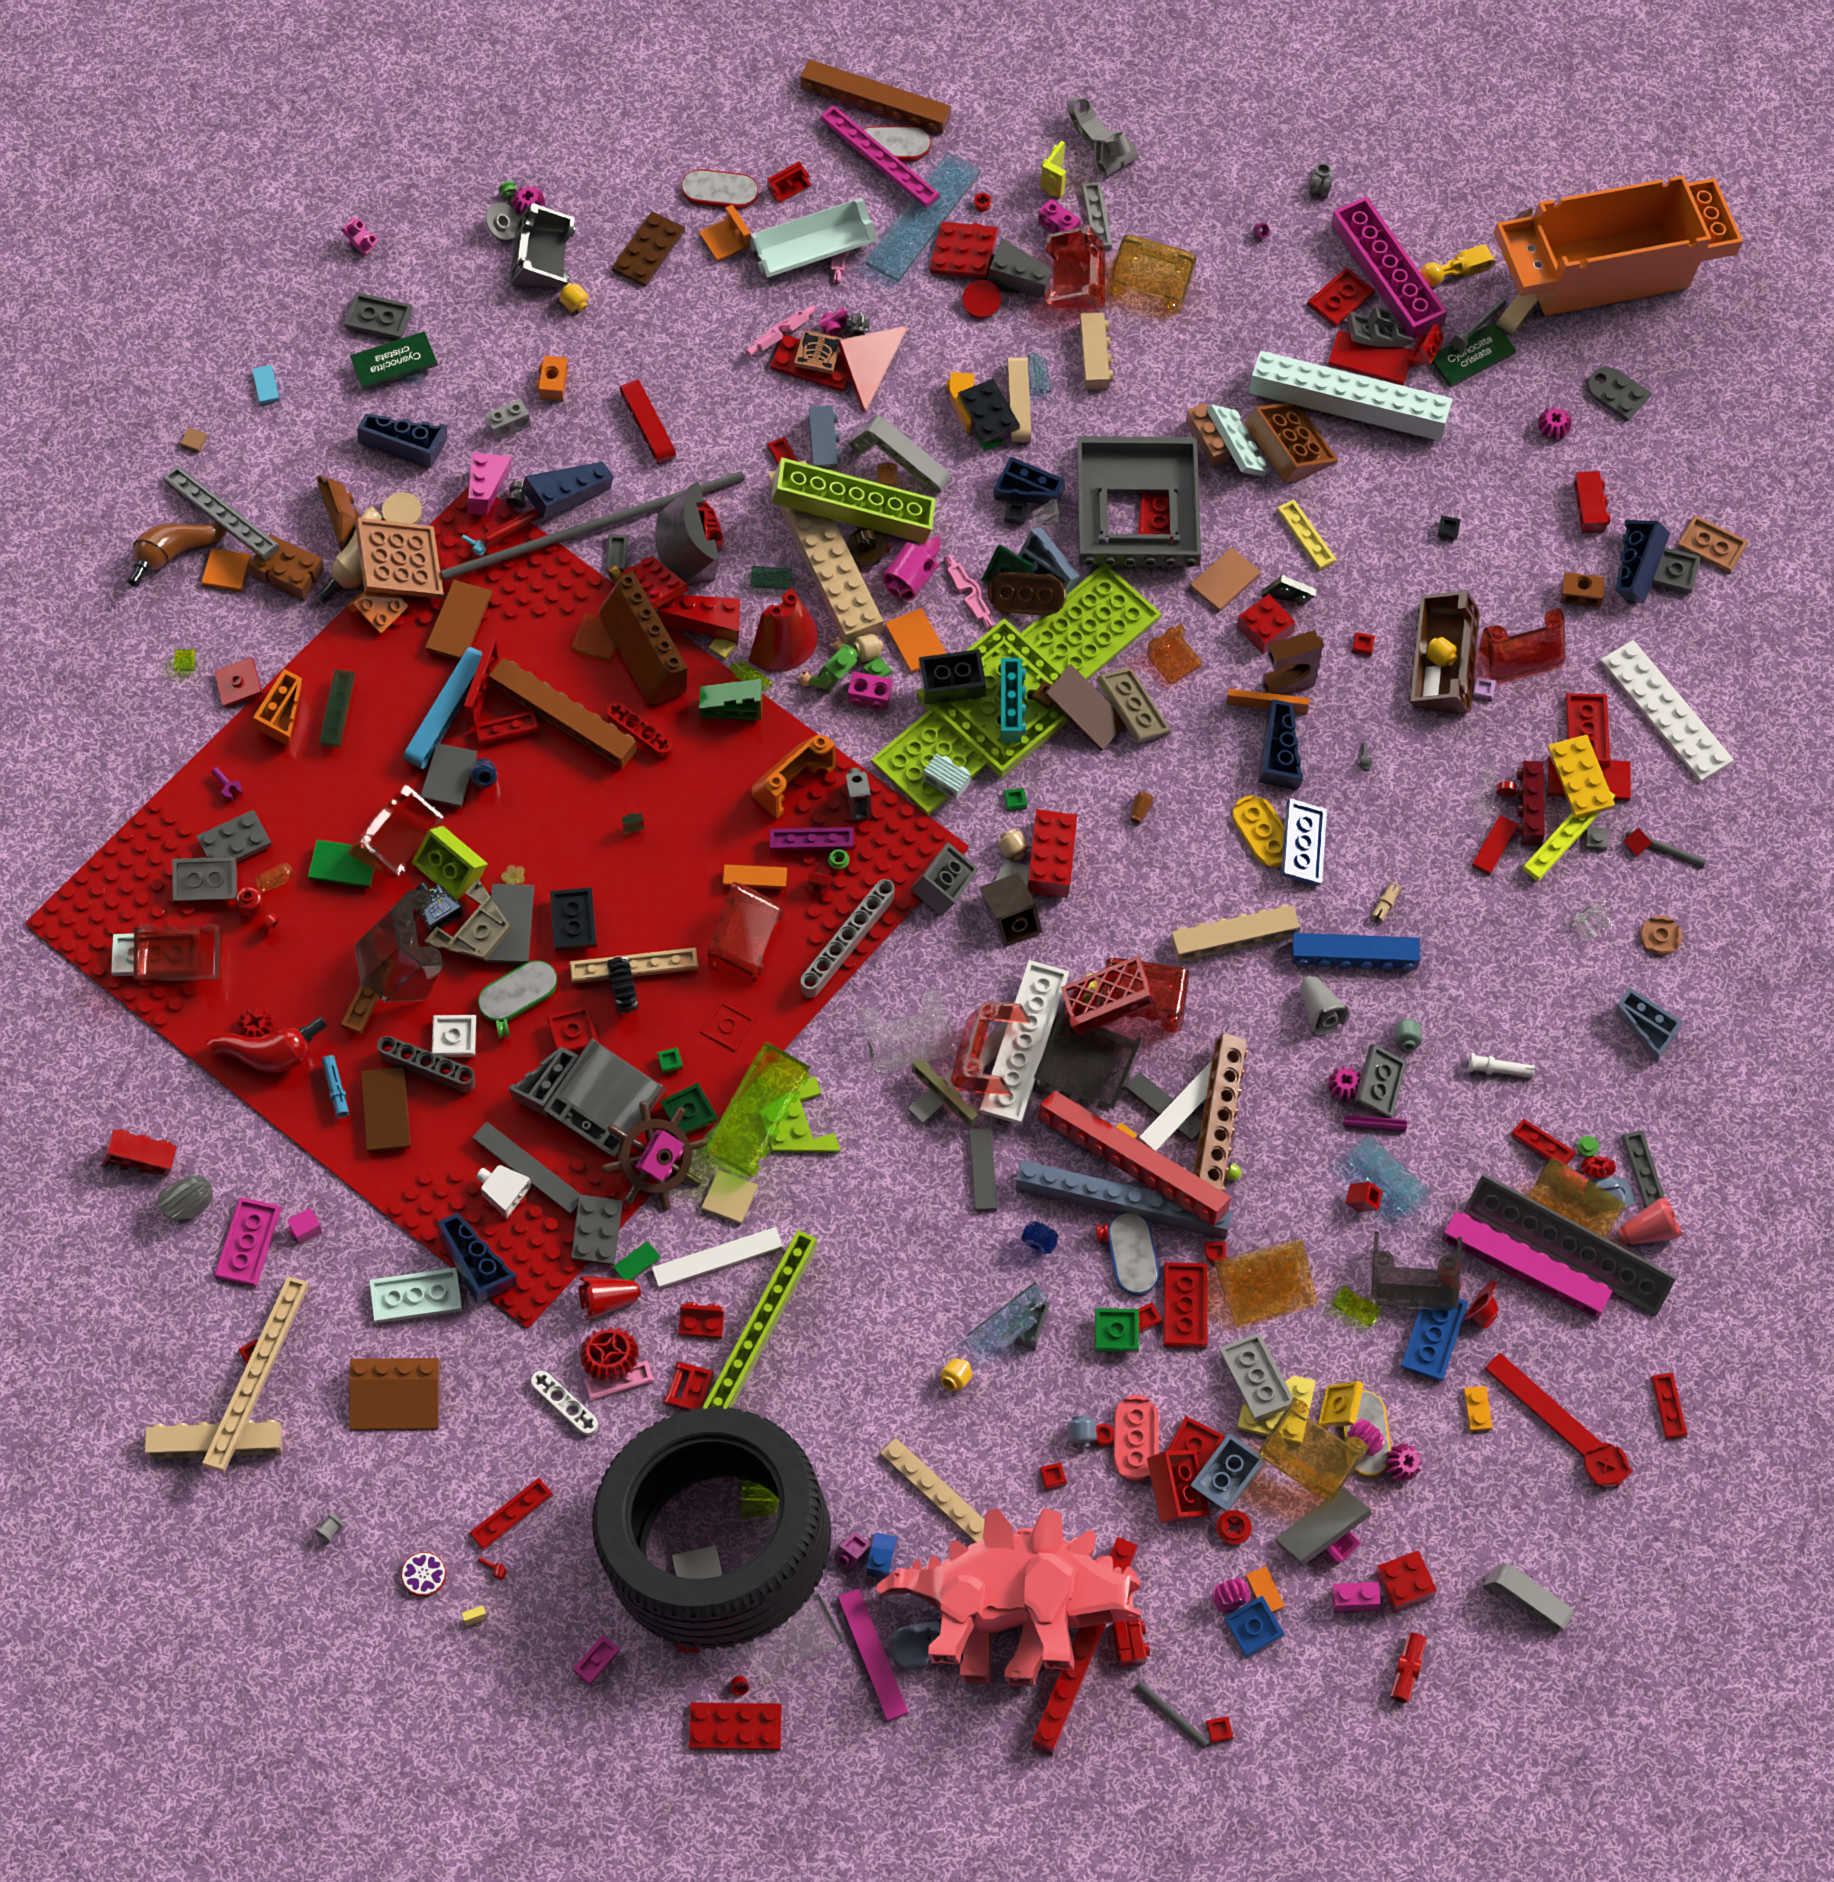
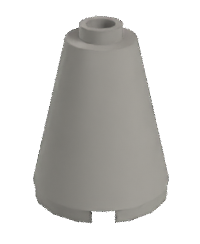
M1306 977L1300 985V990L1310 1029L1316 1035H1327L1337 1031L1336 1026L1339 1024L1345 1025L1350 1017L1347 1006L1318 977Z

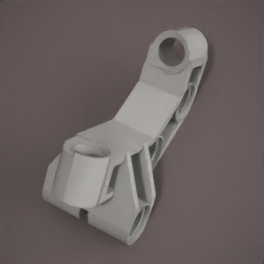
M1073 97L1068 100L1067 111L1076 131L1080 132L1079 135L1091 149H1095V163L1100 173H1104V177L1120 170L1121 167L1123 168L1138 159L1134 144L1125 137L1124 132L1107 130L1096 117L1091 103L1086 98ZM1078 103H1080V109H1079V110H1077V104H1078Z

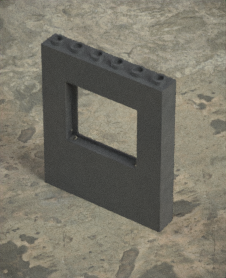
M1077 436L1079 565L1128 567L1200 566L1201 534L1197 437ZM1145 492V494H1169L1170 534H1108L1107 493L1141 494Z

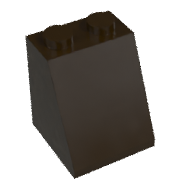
M1018 872L979 887L984 905L1004 948L1043 932L1035 901Z

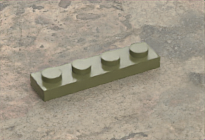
M919 1057L912 1062L911 1071L970 1128L977 1124V1110L971 1104L967 1105L962 1100L961 1094L956 1090H952L942 1076H937L928 1062H923Z

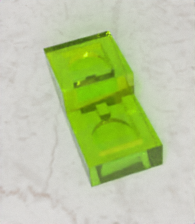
M1344 1285L1340 1287L1331 1302V1305L1368 1327H1372L1382 1310L1365 1296L1361 1298Z

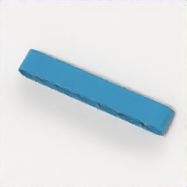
M472 647L466 650L408 745L403 756L405 762L421 769L426 767L435 752L437 743L442 741L466 701L483 652Z

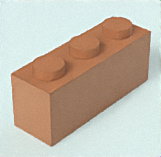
M1203 403L1187 410L1186 423L1193 436L1197 437V443L1211 468L1229 462L1231 453L1206 410L1208 408L1207 405Z

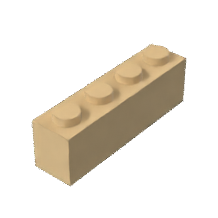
M1081 313L1080 332L1085 390L1109 389V382H1113V371L1109 370V365L1112 362L1111 353H1107V349H1110V337H1106V332H1109V322L1105 320L1104 313Z

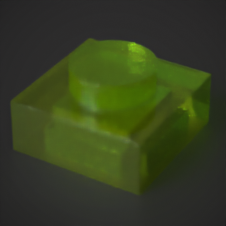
M175 650L174 670L196 671V650Z

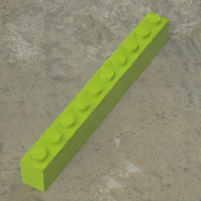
M797 1230L703 1405L704 1409H708V1407L733 1408L817 1250V1238L800 1230Z

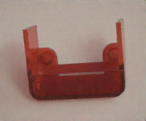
M987 1001L968 1016L951 1074V1083L957 1090L1011 1095L1009 1087L1001 1076L983 1074L984 1064L980 1060L990 1022L996 1020L1030 1023L1031 1019L1021 1004Z

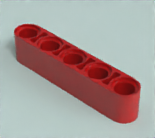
M639 379L619 386L622 397H625L624 401L630 413L633 412L632 417L638 428H641L640 432L646 444L649 443L647 446L654 459H657L656 463L660 464L675 458V448Z

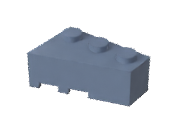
M1041 527L1030 531L1018 555L1034 564L1030 572L1031 574H1045L1057 577L1063 583L1067 595L1074 589L1080 575Z
M1630 987L1617 1004L1616 1012L1658 1062L1680 1032L1683 1021Z

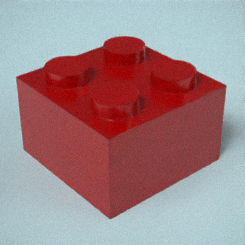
M1268 594L1238 616L1237 628L1264 655L1268 652L1269 644L1284 640L1294 633L1296 621Z
M1419 1550L1377 1565L1375 1575L1392 1613L1435 1597L1437 1589Z

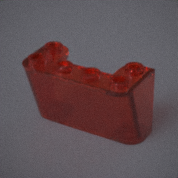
M140 924V928H134L133 979L141 981L221 980L224 930L217 926V924H204V928H200V930L199 926H186V930H177V926H165V930H158L153 924Z

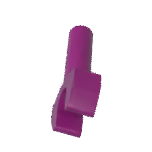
M218 767L212 769L211 773L223 785L221 793L226 800L234 801L230 793L233 789L242 795L241 783L238 780L230 782Z

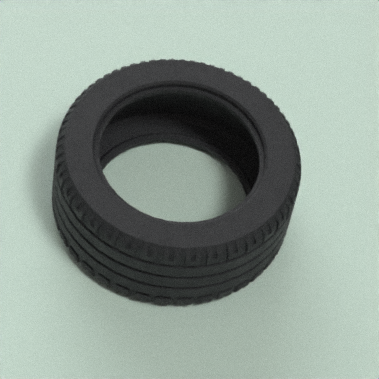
M700 1407L698 1409H689L688 1412L681 1411L679 1414H672L667 1419L664 1417L661 1421L654 1422L653 1426L646 1427L644 1431L636 1434L637 1437L631 1438L628 1441L629 1443L624 1445L622 1451L618 1452L615 1459L610 1462L611 1466L606 1469L601 1479L602 1483L598 1486L595 1495L596 1502L593 1504L592 1534L597 1555L621 1604L633 1619L642 1627L647 1628L649 1632L659 1638L663 1637L664 1640L674 1644L680 1643L682 1646L691 1648L716 1649V1647H721L723 1649L735 1647V1644L739 1643L743 1645L746 1642H752L757 1637L762 1638L765 1634L772 1633L773 1629H778L783 1623L788 1622V1618L791 1616L794 1617L797 1611L802 1609L803 1603L807 1602L815 1592L814 1588L819 1585L820 1579L823 1576V1570L826 1569L829 1558L828 1552L831 1546V1523L826 1501L812 1465L796 1440L791 1438V1435L780 1426L777 1427V1424L767 1418H761L758 1414H753L749 1411L743 1412L741 1409H733L731 1407L723 1409V1407H708V1409ZM717 1477L742 1478L758 1483L779 1499L778 1517L769 1540L750 1561L730 1573L706 1579L682 1578L664 1572L647 1559V1540L656 1516L673 1496L694 1483Z

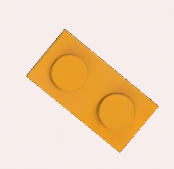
M1486 1386L1464 1388L1470 1432L1492 1430Z

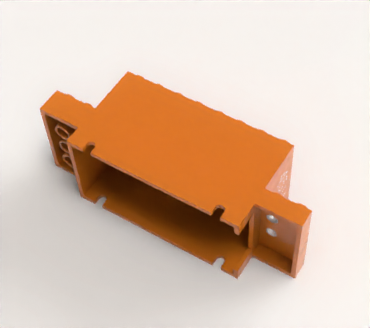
M1684 175L1671 177L1665 184L1660 179L1563 197L1557 204H1555L1554 199L1538 203L1534 216L1499 222L1496 224L1493 232L1519 295L1524 296L1536 293L1545 316L1688 289L1702 261L1737 255L1743 239L1716 178L1687 183Z

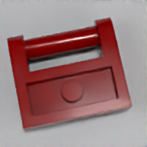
M676 1362L673 1380L668 1394L664 1396L662 1403L687 1411L703 1407L714 1371L684 1362ZM689 1373L681 1399L676 1398L683 1374Z

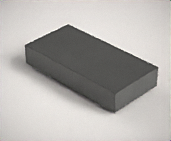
M608 535L606 572L607 568L614 564L621 573L627 568L629 535Z

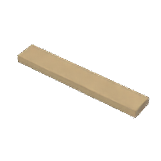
M696 948L625 955L629 961L633 977L699 970ZM614 957L571 961L572 984L609 980L607 962Z

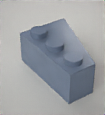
M833 405L809 407L808 420L810 423L813 466L823 469L837 468L838 462H841L840 450H836V443H839V431H835L834 423H838L837 411H833Z

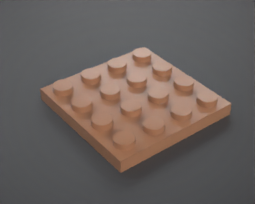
M366 518L356 519L355 527L364 591L442 598L444 594L433 526Z

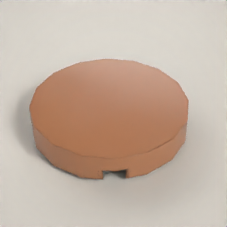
M1663 915L1651 917L1642 925L1640 932L1641 943L1645 949L1660 956L1675 952L1680 946L1683 937L1680 926L1672 918Z

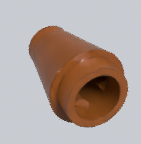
M1138 791V794L1134 795L1130 816L1131 821L1142 822L1154 804V797L1151 794Z

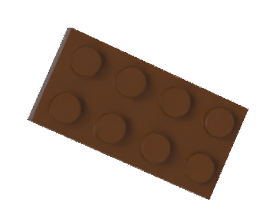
M651 211L612 266V271L646 287L684 234L685 227Z

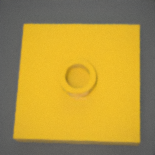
M1360 1381L1327 1385L1318 1426L1325 1429L1353 1425L1357 1419L1364 1384Z

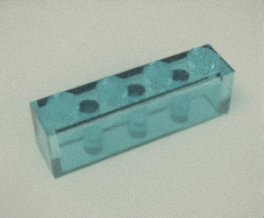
M1369 1134L1365 1135L1350 1149L1348 1158L1352 1166L1357 1169L1360 1168L1365 1173L1367 1180L1371 1183L1375 1182L1386 1197H1391L1396 1202V1206L1402 1212H1407L1411 1215L1428 1199L1430 1190Z

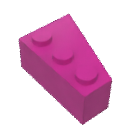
M472 452L467 514L487 516L496 499V495L510 473L512 456Z

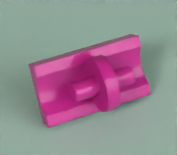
M353 217L341 231L349 239L346 244L349 247L354 245L363 256H366L377 244L378 238L372 233L369 234L364 229L365 223L361 219L356 220Z

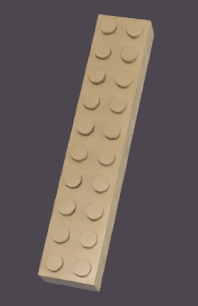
M775 471L768 473V485L771 491L773 490ZM778 505L844 643L850 645L859 636L883 633V619L835 520Z

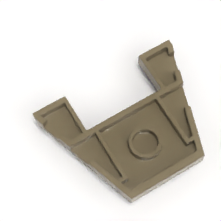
M477 879L465 894L480 906L454 937L436 927L425 940L427 945L486 961L510 933L512 927Z

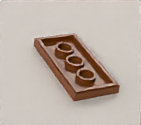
M454 580L426 645V651L461 660L466 650L473 643L492 597V590Z

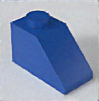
M875 1532L867 1565V1576L885 1579L890 1575L897 1536Z

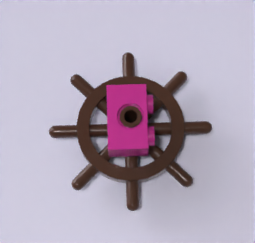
M641 1101L639 1103L641 1122L632 1126L627 1132H624L615 1125H609L608 1132L621 1139L618 1150V1161L604 1164L602 1171L608 1173L620 1169L625 1179L632 1185L624 1199L625 1204H632L639 1190L659 1193L662 1208L667 1211L671 1207L667 1191L679 1185L683 1179L696 1187L701 1185V1180L688 1171L692 1161V1150L706 1147L707 1141L700 1139L689 1142L685 1133L678 1127L680 1120L685 1114L683 1107H679L669 1122L661 1119H651L647 1103ZM653 1128H660L663 1130H656L654 1134ZM643 1131H645L648 1146L635 1139ZM631 1146L643 1153L642 1155L629 1158ZM680 1158L679 1165L673 1163L675 1160L677 1161ZM631 1166H635L640 1170L638 1176L634 1173ZM671 1172H673L674 1174L669 1179H667ZM650 1176L656 1180L657 1184H650L645 1182V1180Z

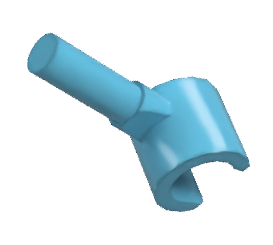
M466 535L462 536V540L474 546L472 549L474 554L478 556L484 554L486 548L483 541L472 540Z

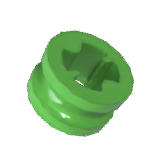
M512 181L504 182L498 188L504 200L513 198L514 191H518Z
M504 1019L503 1022L496 1021L499 1039H502L503 1036L509 1038L507 1020Z

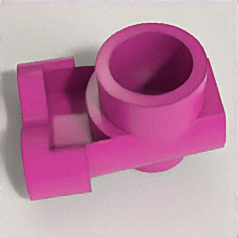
M845 307L836 310L833 314L831 312L825 313L821 317L822 319L819 320L823 332H826L829 336H834L840 333V326L846 325L849 316Z

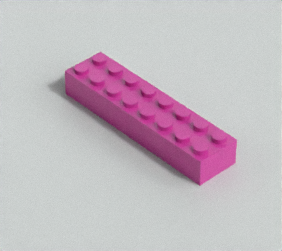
M1363 197L1333 211L1332 227L1390 311L1393 312L1397 320L1403 325L1408 337L1413 339L1429 332L1434 324H1437L1438 327L1444 325L1447 310L1368 197Z

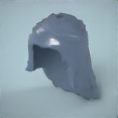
M933 1621L911 1624L910 1626L893 1630V1635L889 1637L888 1646L894 1663L900 1665L902 1669L907 1667L922 1668L931 1661L928 1655L929 1645L940 1635L941 1623Z

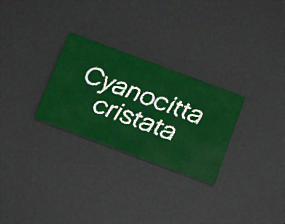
M1493 322L1477 330L1468 338V345L1463 354H1459V349L1454 351V345H1448L1437 351L1432 364L1448 385L1453 387L1516 354L1517 350L1498 325Z
M425 331L350 355L363 390L438 366Z

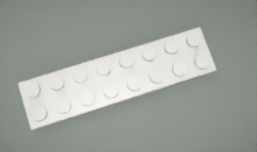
M1634 640L1601 659L1600 663L1700 783L1733 763L1734 759Z
M1031 960L1028 961L980 1108V1113L1021 1125L1063 995L1061 987L1066 985L1069 971Z

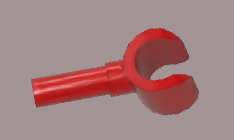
M479 1557L478 1562L493 1569V1577L502 1580L505 1578L507 1570L503 1564H495Z

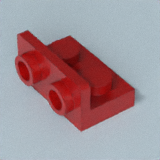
M695 1302L680 1304L678 1335L722 1339L724 1307L714 1303L707 1306L698 1305Z

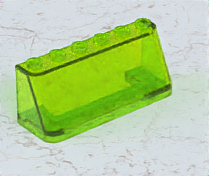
M766 1041L753 1059L700 1158L747 1179L750 1176L755 1177L760 1168V1165H758L760 1158L765 1159L770 1150V1147L767 1145L771 1139L775 1140L781 1130L778 1128L781 1120L785 1122L791 1111L788 1110L791 1102L795 1104L801 1093L798 1089L801 1084L805 1085L811 1075L808 1071L811 1066Z

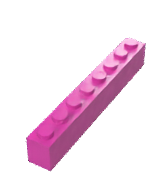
M1455 1211L1444 1232L1443 1241L1597 1319L1600 1318L1613 1292L1606 1284L1597 1283L1589 1279L1586 1274L1577 1273L1566 1264L1557 1263L1551 1260L1548 1255L1531 1250L1527 1244L1518 1243L1507 1234L1498 1233L1492 1230L1489 1225L1472 1220L1465 1213Z

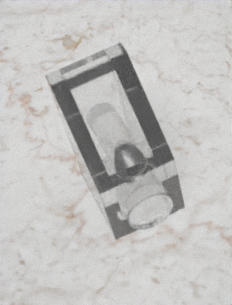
M1057 499L1049 501L1032 512V520H1028L1029 532L1041 527L1048 537L1058 536L1060 515Z

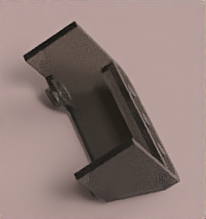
M1375 1231L1371 1280L1372 1301L1378 1306L1447 1311L1455 1309L1459 1303L1462 1237H1458L1457 1255L1443 1256L1439 1260L1438 1270L1394 1267L1393 1255L1387 1251H1379V1231Z

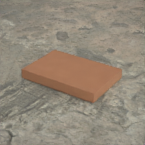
M1694 515L1676 547L1689 554L1701 556V560L1731 574L1749 541Z
M1231 547L1190 584V588L1220 612L1261 575V571Z

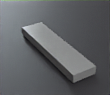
M1101 182L1082 184L1093 251L1112 249Z

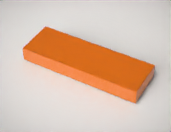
M724 865L723 887L786 890L787 868Z

